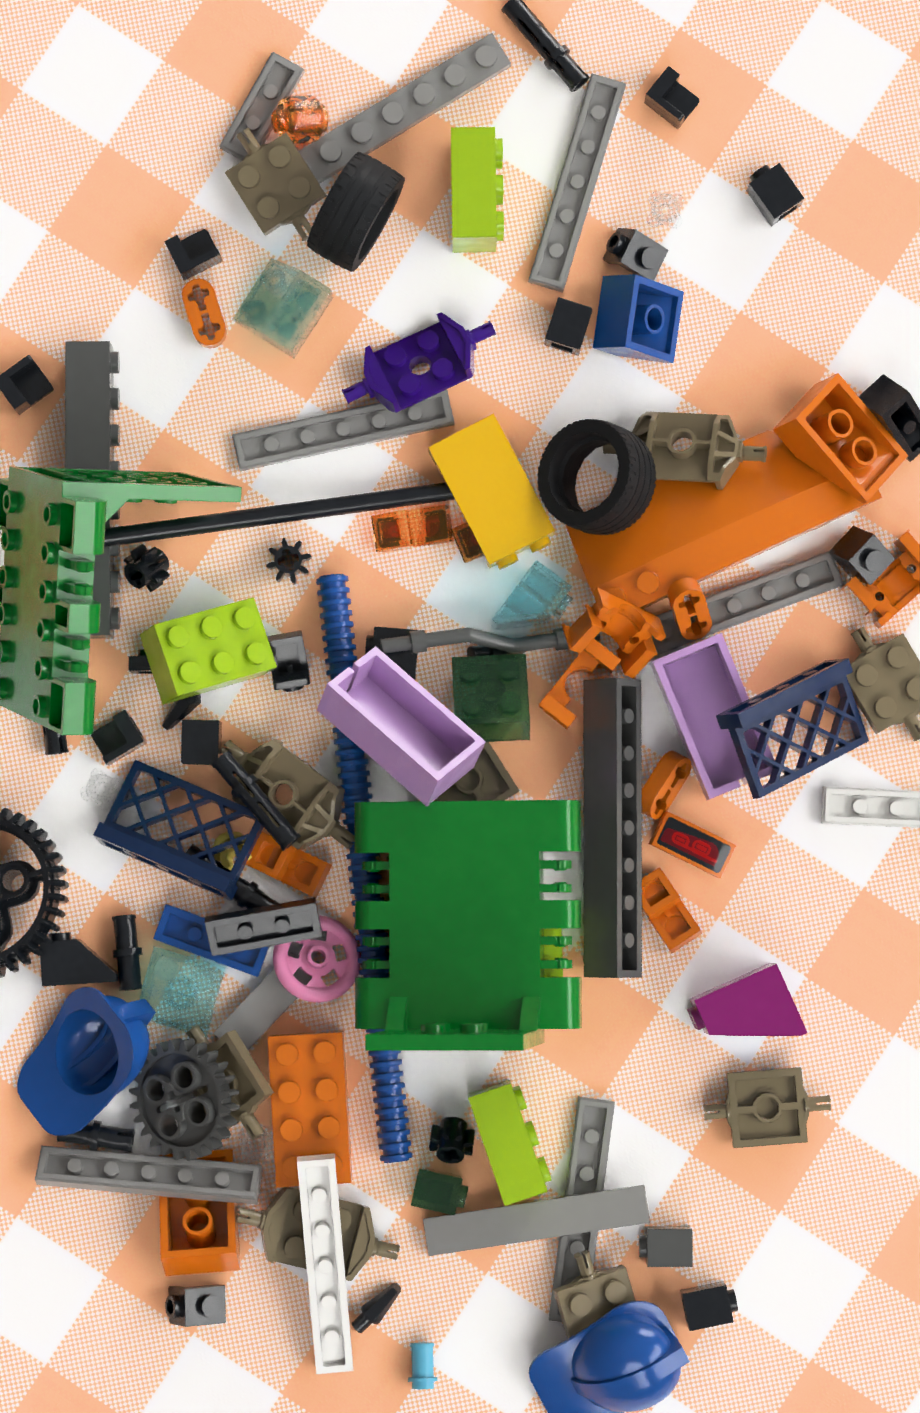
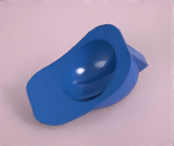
M93 987L76 989L65 999L50 1029L24 1063L17 1082V1090L21 1100L46 1132L55 1136H66L82 1130L109 1104L116 1094L124 1090L138 1076L149 1052L150 1039L147 1025L156 1013L146 999L126 1002L115 996L104 995Z
M631 1301L615 1307L581 1332L537 1355L529 1366L528 1374L548 1413H625L650 1408L667 1398L678 1384L681 1367L689 1363L690 1360L679 1343L664 1312L653 1303Z

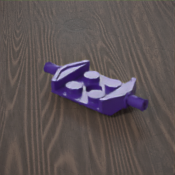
M440 312L436 314L439 321L436 324L376 352L372 351L370 345L365 347V377L362 378L361 382L342 389L347 403L350 404V402L369 394L370 398L375 397L389 411L397 413L472 378L475 372L474 350L477 349L476 343L496 335L491 321L489 320L487 323L470 331L469 329L465 330L463 326ZM427 363L431 365L430 369L424 374L417 375L412 373V370L418 364Z

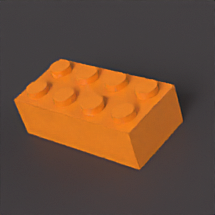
M344 1031L268 1036L270 1087L274 1092L271 1095L276 1188L299 1186L298 1156L335 1153L337 1184L351 1183L353 1175Z

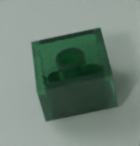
M526 654L452 657L454 715L486 742L530 740Z

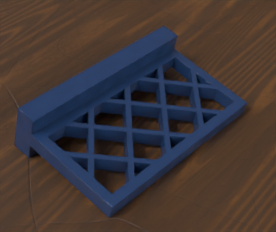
M849 658L825 660L716 715L720 729H728L753 799L762 798L869 742L846 676L853 672ZM834 686H837L841 697L837 708L826 703L830 689ZM804 701L815 705L810 722L799 717ZM824 710L835 715L830 732L819 727ZM777 715L788 719L783 736L771 731ZM844 720L850 723L855 737L849 741L839 738ZM796 724L808 729L803 746L791 741ZM749 729L760 733L755 751L748 748L743 734ZM816 734L827 739L822 755L811 751ZM769 738L780 743L775 761L764 756ZM789 748L800 753L797 766L793 770L784 766ZM761 762L773 768L768 783L763 786L758 776Z
M135 760L104 823L99 822L93 836L103 846L232 901L238 889L236 883L264 827L247 807ZM142 772L153 777L157 789L137 796L134 785L140 773ZM160 780L168 783V785L162 787ZM178 788L186 791L190 803L170 810L165 793ZM131 793L132 799L127 800ZM192 794L201 797V799L194 801ZM160 796L165 812L145 819L140 803ZM211 802L219 805L222 817L202 824L197 808ZM135 805L141 822L128 827L117 824L116 821L121 811ZM225 808L233 811V813L227 815ZM192 810L198 826L178 834L173 817ZM243 816L255 821L249 834L235 839L230 821ZM168 819L173 836L161 841L152 839L148 826ZM225 824L231 840L211 848L205 831ZM143 829L145 835L140 834L136 831ZM200 833L206 850L192 856L185 853L181 840ZM176 843L178 850L168 845ZM244 843V845H243V847H242V849H241V851H240L238 845ZM234 848L237 859L231 872L217 867L214 854ZM209 857L211 864L201 859Z

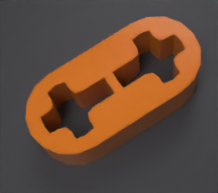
M200 278L192 279L183 287L182 300L193 334L202 347L216 348L225 341L227 329L215 291L208 281ZM199 287L202 292H209V295L204 297L206 309L200 311L195 300L189 301V298L194 296L193 289ZM209 316L213 327L220 326V330L215 332L216 338L213 340H209L207 335L200 336V332L205 330L202 318Z
M687 577L675 581L667 592L674 620L685 639H700L712 627L707 602L697 580ZM689 595L690 601L684 603V596ZM696 615V621L691 623L690 617Z
M674 750L668 751L663 755L642 788L643 814L652 819H659L662 817L663 812L669 809L690 774L691 761L689 758Z

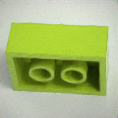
M451 127L452 253L496 252L497 242L504 241V211H496V205H503L504 196L503 175H496V169H503V138H495V127Z
M254 597L154 624L139 634L163 705L261 677L277 668Z
M507 1080L469 1093L468 1100L504 1206L548 1192L545 1183L552 1181L544 1156L537 1158L533 1147L540 1143L532 1121L524 1122L521 1111L527 1109V1105L520 1085L512 1087L511 1081Z

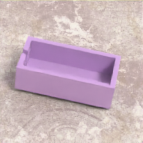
M722 633L652 661L650 666L706 801L741 787L739 779H742L744 785L748 784L728 729H720L716 715L749 699ZM749 729L743 734L748 748L755 751L760 733ZM767 743L764 756L774 760ZM761 762L758 771L759 779L771 775L773 768Z
M376 646L354 662L352 669L348 667L327 683L317 708L318 712L426 807L474 768L486 741Z

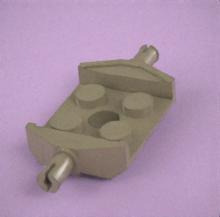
M646 411L638 418L632 430V433L639 437L652 453L656 466V480L715 483L717 489L723 490L738 468L739 462H743V460L766 462L767 447L744 446L743 441L737 437L730 415ZM688 438L692 440V444L686 450L678 451L673 448L674 443L678 439ZM611 443L603 445V454H616V450Z
M273 739L266 742L251 753L244 752L231 740L224 744L226 748L222 747L220 752L224 754L230 750L249 775L254 774L257 777L258 781L256 783L279 809L296 832L301 835L292 845L297 850H303L322 838L330 836L346 847L347 850L354 845L352 843L354 842V835L341 826L339 822L345 792L343 787L334 785L284 747L281 740ZM236 775L235 778L242 784L250 796L255 797ZM282 784L289 785L293 792L291 801L286 805L279 803L276 797L277 789ZM232 795V800L247 807L239 797L235 799ZM258 804L260 808L265 812V814L270 818V820L276 825V827H280L275 822V820L270 816V814L265 810V808L261 804Z
M283 1187L273 1198L266 1210H261V1213L242 1207L238 1208L237 1213L240 1215H236V1223L255 1226L261 1230L263 1249L268 1262H279L307 1269L299 1189ZM339 1199L346 1280L352 1281L371 1256L377 1255L396 1261L398 1254L395 1252L400 1251V1245L378 1241L374 1233L370 1208L366 1205Z

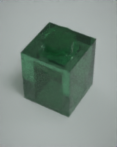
M419 1166L411 1206L455 1216L457 1207L464 1208L469 1186L462 1185L463 1176Z

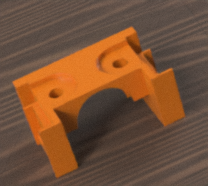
M907 530L894 542L903 554L893 561L871 586L868 584L864 586L855 576L841 588L843 590L847 586L868 609L865 616L872 610L878 615L879 619L874 623L878 629L920 593V544L909 533L910 530ZM907 566L913 567L914 572L909 573ZM876 594H880L882 596L881 601L876 600Z
M597 587L593 591L596 602L592 607L585 604L586 611L571 627L563 623L561 624L568 647L580 654L602 631L613 638L619 645L616 652L618 658L621 659L620 664L624 675L636 679V675L655 655H658L652 636L661 642L666 637L660 617Z
M593 639L543 698L539 707L565 729H568L577 716L566 708L571 700L565 690L566 679L575 672L581 671L591 675L595 669L604 668L611 674L619 665L621 659L597 640Z

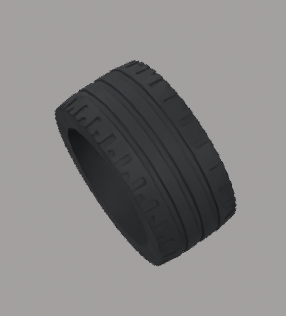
M357 152L341 171L325 198L309 233L307 247L316 254H320L326 260H330L335 265L354 272L367 257L384 229L402 192L405 177L386 164H382L379 160Z
M579 420L563 427L561 431H558L552 437L548 446L545 447L537 473L539 495L545 508L548 509L547 511L563 524L589 534L612 535L626 530L627 527L629 528L633 523L635 524L641 518V515L645 513L652 500V495H654L656 466L649 448L631 431L604 420ZM611 443L616 450L619 464L617 481L610 495L599 506L584 512L578 504L575 491L577 473L584 459L596 448Z

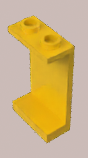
M494 413L428 447V453L446 481L486 558L489 569L497 565L499 570H502L519 560L517 554L529 548L532 553H535L552 543L550 537L555 535V529Z

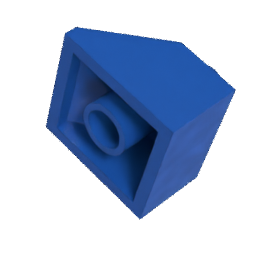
M637 274L603 276L593 348L620 357L668 364L674 363L684 292Z

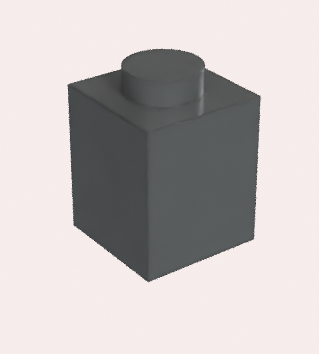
M645 1226V1235H639L638 1238L639 1258H646L647 1267H693V1232L691 1226Z

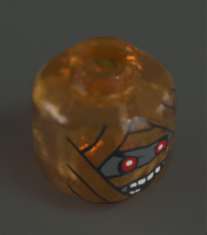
M312 95L285 96L279 101L276 110L272 112V128L275 132L279 133V136L286 132L294 144L316 142L328 128L326 106Z

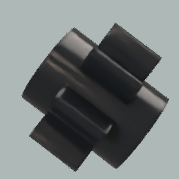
M283 538L281 542L282 547L278 551L274 548H269V552L274 556V562H269L266 564V567L270 570L278 569L279 572L276 575L277 582H280L286 576L290 577L291 582L295 585L297 582L296 576L300 572L304 575L310 574L307 568L304 567V562L312 559V556L308 553L301 555L299 551L302 548V542L300 540L293 547L288 546L287 541ZM291 553L293 558H299V561L294 562V569L287 570L285 565H279V562L285 560L284 554Z
M141 544L130 551L131 555L124 559V562L127 564L124 568L125 577L135 588L140 589L146 585L147 589L152 592L163 585V581L170 577V574L167 572L169 560L166 554L155 546L147 550L146 546Z
M446 1117L440 1121V1126L432 1125L429 1150L437 1151L436 1156L442 1162L450 1164L459 1163L464 1159V1154L471 1156L473 1153L475 1130L467 1129L466 1121L459 1117Z

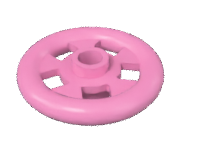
M321 915L319 917L322 931H326L325 941H311L310 939L296 941V943L303 945L298 959L288 955L292 942L274 945L273 949L274 970L283 987L299 999L317 1003L331 1001L345 994L354 984L355 978L358 977L361 965L358 963V958H361L360 952H357L356 948L358 943L350 930L339 921ZM342 944L346 959L336 961V955L332 947ZM313 952L321 953L324 957V962L320 964L315 963L311 958V954ZM298 968H301L307 975L312 976L307 985L302 984L293 976ZM334 970L339 979L333 984L326 986L321 977Z

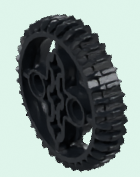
M3 808L0 812V831L10 833L28 845L38 859L41 869L36 870L30 863L21 860L0 864V978L5 977L6 967L13 973L19 972L18 961L25 965L31 964L29 955L31 952L38 956L43 955V951L39 946L41 942L46 944L53 943L51 937L47 936L50 929L56 932L60 930V926L54 923L55 917L63 918L66 915L64 911L58 909L59 904L69 902L68 897L60 894V891L70 887L67 881L59 879L67 873V869L64 866L57 865L62 861L63 856L59 852H53L57 845L51 839L46 840L48 832L42 828L37 830L38 824L32 819L26 821V816L19 812L13 816L12 810L8 808ZM22 874L24 877L23 885L20 889L13 891V880L16 876ZM40 883H43L41 906L33 924L19 941L4 950L13 935L10 908L33 900L39 893Z

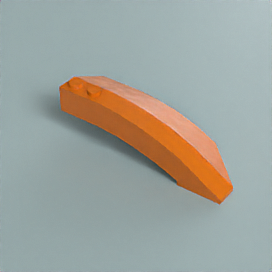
M767 430L743 441L744 446H766V462L744 460L739 462L738 468L723 490L717 489L715 483L656 480L654 495H652L648 508L641 515V518L629 528L627 527L626 530L612 535H595L582 532L567 525L565 526L592 594L598 587L644 609L667 598L669 587L681 578H693L699 583L779 545L823 527L881 499L882 496L879 490H877L868 502L861 503L796 458L775 432Z

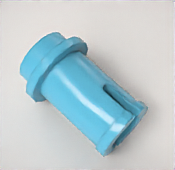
M410 1343L412 1377H408V1382H412V1389H434V1382L438 1381V1377H434V1343Z

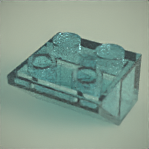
M271 258L232 320L295 359L333 299L332 289L302 270Z

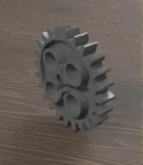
M176 1038L156 1044L155 1049L149 1050L145 1064L141 1069L142 1072L134 1079L138 1083V1087L129 1089L131 1094L137 1096V1101L129 1104V1106L133 1109H139L140 1113L133 1121L134 1123L143 1122L145 1125L140 1135L151 1134L150 1147L162 1145L161 1155L165 1156L173 1153L174 1160L186 1157V1160L190 1161L212 1154V1150L223 1147L221 1140L231 1137L227 1127L237 1124V1120L230 1115L232 1111L240 1109L239 1105L231 1102V1097L239 1094V1090L230 1089L229 1083L235 1079V1075L225 1076L224 1070L227 1068L228 1062L217 1063L216 1060L219 1052L217 1050L207 1052L206 1042L195 1044L194 1038L185 1040ZM205 1086L208 1087L206 1093L183 1101L178 1106L161 1112L160 1107L162 1105L185 1097L190 1092L200 1090Z

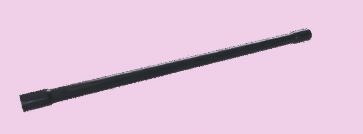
M444 482L105 528L104 547L455 499L447 483Z

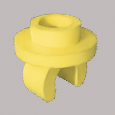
M228 832L220 834L215 839L212 847L230 841ZM233 832L235 839L243 836L241 832ZM244 843L238 845L240 851H241V849H242ZM234 848L214 854L215 860L220 861L228 870H232L234 866L233 858L236 856Z

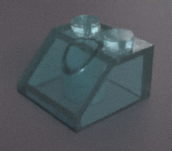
M536 560L492 618L491 627L498 631L549 623L553 616L560 620L572 604L573 598L569 596L572 586Z
M154 946L140 995V1000L146 999L156 1012L150 1021L184 1032L200 1025L201 1030L206 1038H208L229 967L161 946Z

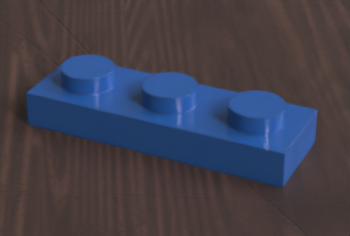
M169 904L165 905L153 938L256 977L260 975L270 947L212 956L205 918Z

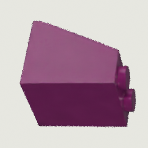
M777 963L765 964L690 998L692 1007L686 1009L694 1028L698 1031L703 1029L704 1033L708 1035L802 1036L808 1033Z

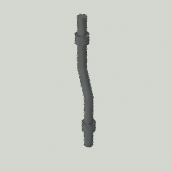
M466 627L425 633L424 630L409 631L407 636L380 639V649L384 654L408 650L412 654L427 652V648L466 642L509 653L554 647L557 651L569 649L563 628L553 629V633L510 638ZM600 633L594 638L595 640L600 641Z

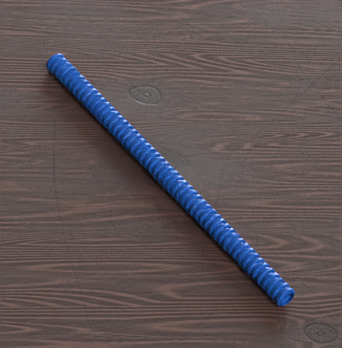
M344 574L324 575L316 579V584L320 585L321 589L317 591V595L322 598V601L318 602L319 608H323V613H320V619H324L321 630L325 631L326 634L322 636V640L327 643V647L323 649L324 653L328 654L325 664L329 665L326 675L330 676V680L334 679L348 667L352 669L354 662L358 660L357 656L353 655V651L356 650V644H352L355 633H351L350 629L354 627L353 621L349 620V617L353 615L352 610H348V605L351 604V599L347 598L350 588L346 587L345 582L349 581V578ZM334 727L332 731L337 734V739H334V745H338L335 756H339L340 761L336 762V767L341 770V773L337 774L338 779H342V785L339 786L345 789L343 798L345 808H342L341 812L346 815V819L342 821L343 825H347V830L354 835V802H370V799H373V794L369 793L368 788L372 787V784L367 781V776H370V771L366 770L369 759H365V752L337 727ZM353 845L349 849L350 854L346 855L347 860H351L348 871H352V877H349V882L353 883L354 887L350 889V894L355 896V900L351 901L352 906H355V901H384V897H380V894H362V885L379 883V880L382 879V875L378 874V872L362 870V862L376 861V857L379 854H356ZM384 929L358 930L359 935H355V939L360 942V946L356 947L357 952H361V958H358L359 964L367 959L389 960V955L386 952V949H389V945H381L380 947L362 945V937H388V932H384ZM362 968L359 970V975H363V977H389V969ZM366 1029V1033H375L385 1029ZM368 1051V1056H372L373 1062H370L369 1065L370 1068H374V1074H371V1080H375L372 1091H376L377 1097L373 1098V1102L378 1104V1108L374 1111L376 1115H379L376 1126H380V1132H377V1137L381 1138L382 1143L378 1147L379 1150H383L380 1161H384V1163L410 1160L409 1158L413 1157V1153L408 1150V1147L412 1144L411 1140H407L410 1129H406V1123L409 1122V1118L405 1117L404 1114L408 1108L407 1105H403L406 1094H402V1088H405V1083L401 1082L400 1078L404 1076V1072L399 1069V1065H402V1059H398V1053H401V1051Z

